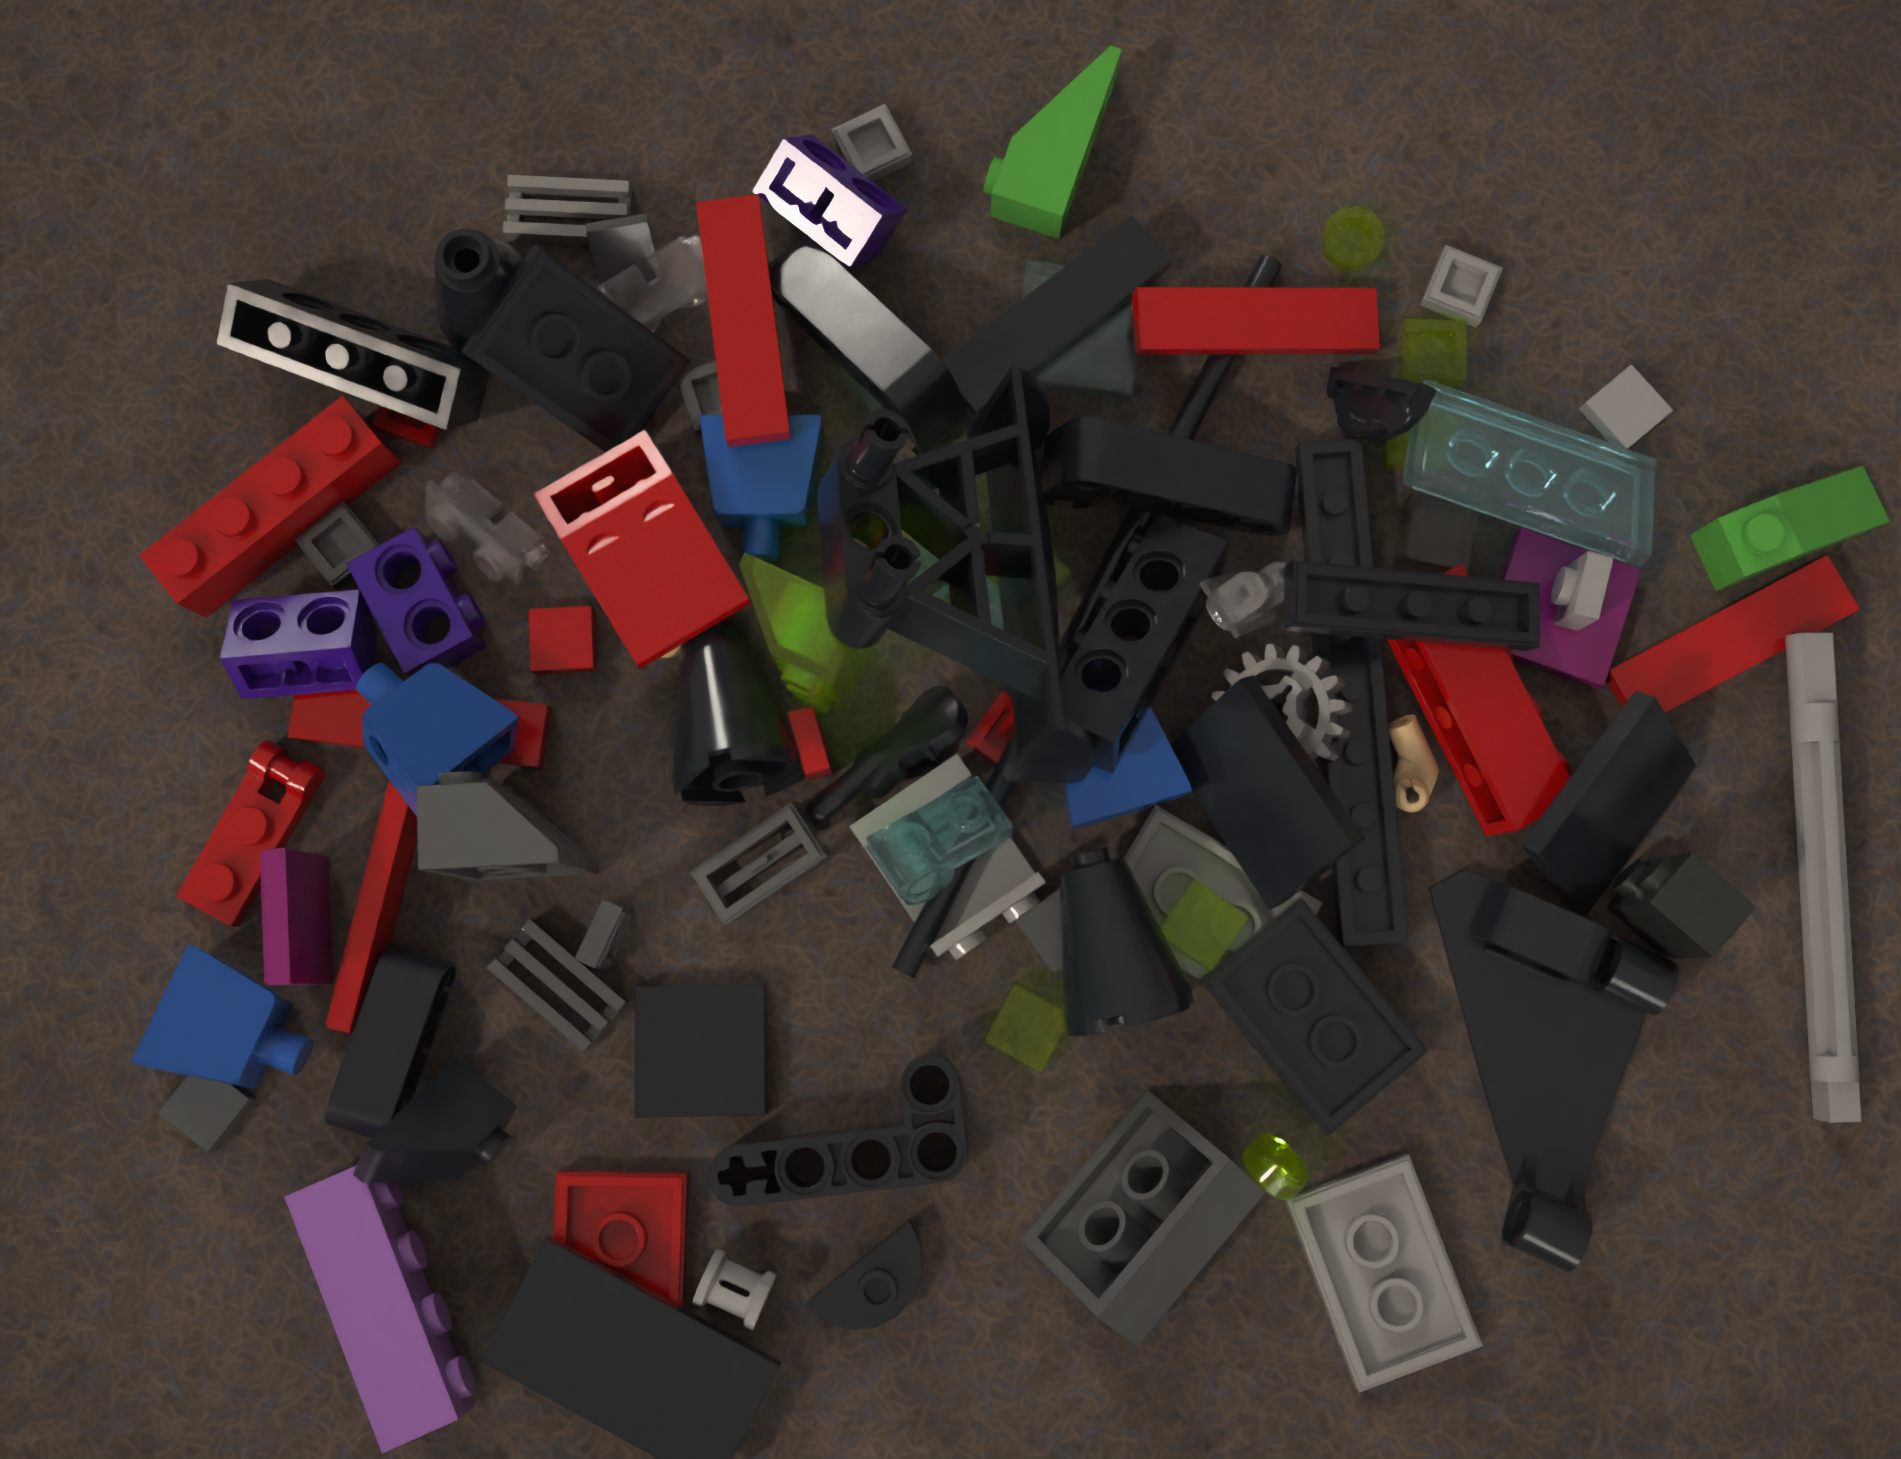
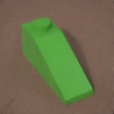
M1109 46L1011 138L1004 159L994 156L983 190L984 193L991 195V217L1060 239L1118 76L1122 49Z
M1860 466L1776 494L1721 516L1690 536L1717 592L1890 522L1864 466Z

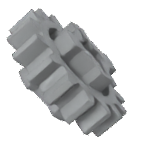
M1267 644L1265 660L1262 661L1257 655L1247 651L1242 654L1243 664L1246 668L1242 673L1228 668L1224 670L1223 675L1231 686L1239 679L1253 675L1274 706L1278 703L1284 705L1282 710L1288 716L1286 724L1316 767L1315 759L1319 756L1333 761L1339 757L1335 749L1330 745L1333 737L1349 738L1351 731L1344 726L1338 725L1337 721L1338 715H1344L1353 711L1352 704L1335 698V694L1346 685L1345 681L1336 675L1323 678L1330 665L1327 660L1316 656L1307 663V650L1295 645L1288 651L1285 659L1281 647L1275 644ZM1293 673L1291 677L1285 675L1279 684L1265 686L1260 682L1274 674ZM1213 691L1211 698L1217 701L1225 692ZM1316 700H1318L1319 705L1317 725L1314 722L1313 704Z

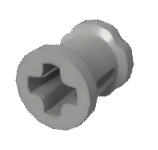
M717 1247L698 1285L692 1304L700 1308L706 1303L742 1318L743 1327L753 1331L774 1285L777 1273L770 1270L763 1275L728 1260L727 1251ZM726 1281L750 1292L749 1296L744 1297L721 1286V1282Z

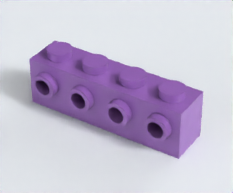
M354 1166L287 1195L285 1200L381 1453L383 1454L459 1420L475 1406L472 1395L476 1392V1382L472 1369L465 1357L461 1355L456 1356L447 1333L452 1327L448 1307L439 1293L432 1294L423 1268L427 1266V1255L423 1243L414 1230H407L398 1207L403 1204V1193L399 1182L362 1183L353 1175L356 1168Z

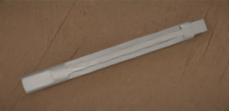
M1797 633L1785 636L1813 1119L1830 1123L1861 1122L1860 1075L1834 633Z

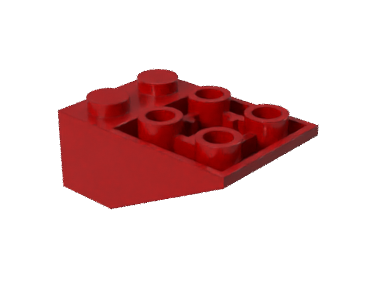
M645 430L534 493L535 498L639 669L751 604L682 487Z

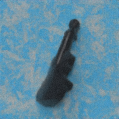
M936 686L925 691L910 708L902 713L901 719L890 731L879 737L871 746L863 750L855 758L849 770L813 801H809L806 804L805 812L802 814L807 822H812L816 829L826 830L831 825L829 820L859 793L874 799L883 798L893 790L899 781L909 776V771L912 767L921 776H924L941 765L938 754L957 741L967 727L968 712L964 704L946 686ZM789 823L781 830L780 837L782 841L794 833Z

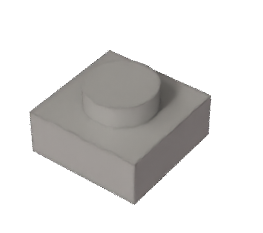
M1587 551L1570 563L1568 567L1563 566L1560 569L1551 593V603L1558 605L1554 625L1580 631L1599 620L1613 557Z

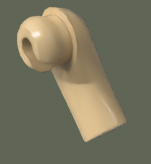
M1406 715L1388 724L1389 736L1398 754L1393 770L1396 807L1405 812H1417L1423 809L1429 802L1439 768L1416 715Z

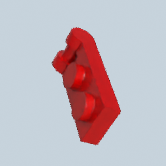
M270 740L263 741L253 752L247 766V774L175 896L230 927L240 926L261 889L260 854H262V850L278 849L286 846L325 777L324 769L307 760L299 764L287 757V750ZM274 779L286 785V793L281 802L265 795Z

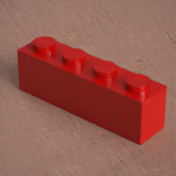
M342 395L142 552L139 557L178 605L207 618L298 546L294 539L342 501L351 504L399 466L402 461L371 426L365 416Z
M1463 564L1441 573L1469 576ZM1387 639L1485 836L1518 831L1540 819L1570 779L1572 772L1566 758L1556 750L1542 722L1543 715L1538 702L1527 692L1513 665L1512 650Z

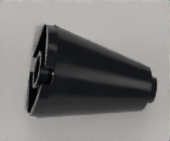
M719 622L682 644L680 648L672 783L675 794L681 791L682 801L691 805L726 806L746 802L740 790L763 785L765 796H769L794 784L802 775L800 755L743 634L736 629L729 628L727 624Z
M1108 847L1071 855L1072 868L1060 872L1063 1020L1067 1035L1085 1036L1104 1033L1105 1029L1102 1020H1104L1106 1026L1125 1023L1126 1028L1159 1020L1189 1009V1004L1195 1003L1192 989L1125 857L1111 859Z

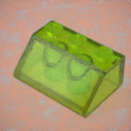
M744 553L739 566L770 654L782 673L780 678L788 684L787 690L794 694L792 699L805 707L813 706L816 712L827 715L831 706L846 712L878 644L870 648L856 649L838 641L829 630L826 620L823 588L748 553Z

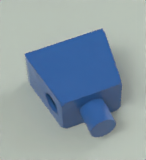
M700 415V426L714 513L722 528H743L744 560L751 562L779 561L781 559V528H808L825 443V430L821 415H788L791 439L729 448L725 439L723 415Z
M378 663L369 668L357 682L356 691L371 704L362 715L363 743L369 754L416 816L417 786L439 785V774L447 772H479L483 776L516 749L519 717L510 709L439 663H428L405 681L385 663Z
M1095 685L1089 688L1096 692L1112 690L1111 687L1106 685ZM1151 707L1113 774L1093 766L1083 781L1079 783H1063L1070 831L1187 796L1192 791L1190 782Z
M188 944L131 1062L163 1072L254 1089L259 1083L267 1065L294 1076L298 1075L310 1056L313 1040L284 1028L293 1008L292 1002L218 957Z

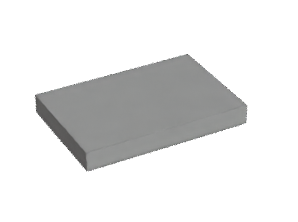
M1157 805L1153 807L1125 855V859L1181 969L1198 980L1297 898H1302L1315 914H1317L1323 904L1300 890L1284 904L1270 910L1227 846Z
M1402 1154L1284 1198L1353 1384L1359 1393L1483 1346L1409 1155Z

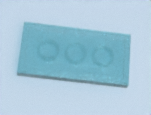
M1424 378L1422 384L1437 389V392L1427 412L1410 429L1403 479L1404 486L1641 567L1652 556L1656 459Z

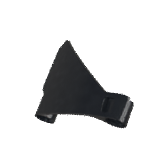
M1463 869L1428 888L1478 1073L1513 1185L1502 1226L1501 1239L1503 1244L1564 1271L1571 1272L1581 1262L1591 1239L1593 1226L1591 1216L1586 1210L1585 1189L1605 1121L1646 1013L1652 1016L1657 1015L1667 1005L1677 984L1679 967L1676 962L1614 936L1613 930L1519 889L1493 881L1468 869Z

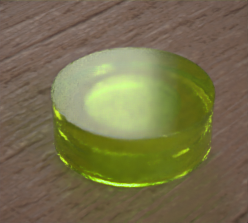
M1357 206L1345 207L1336 211L1328 219L1321 235V249L1325 258L1333 266L1344 271H1360L1369 267L1377 259L1385 243V230L1380 219L1370 210Z
M1260 1134L1243 1151V1163L1251 1177L1265 1191L1278 1199L1285 1201L1293 1199L1309 1181L1308 1169L1300 1155L1289 1144L1274 1135Z

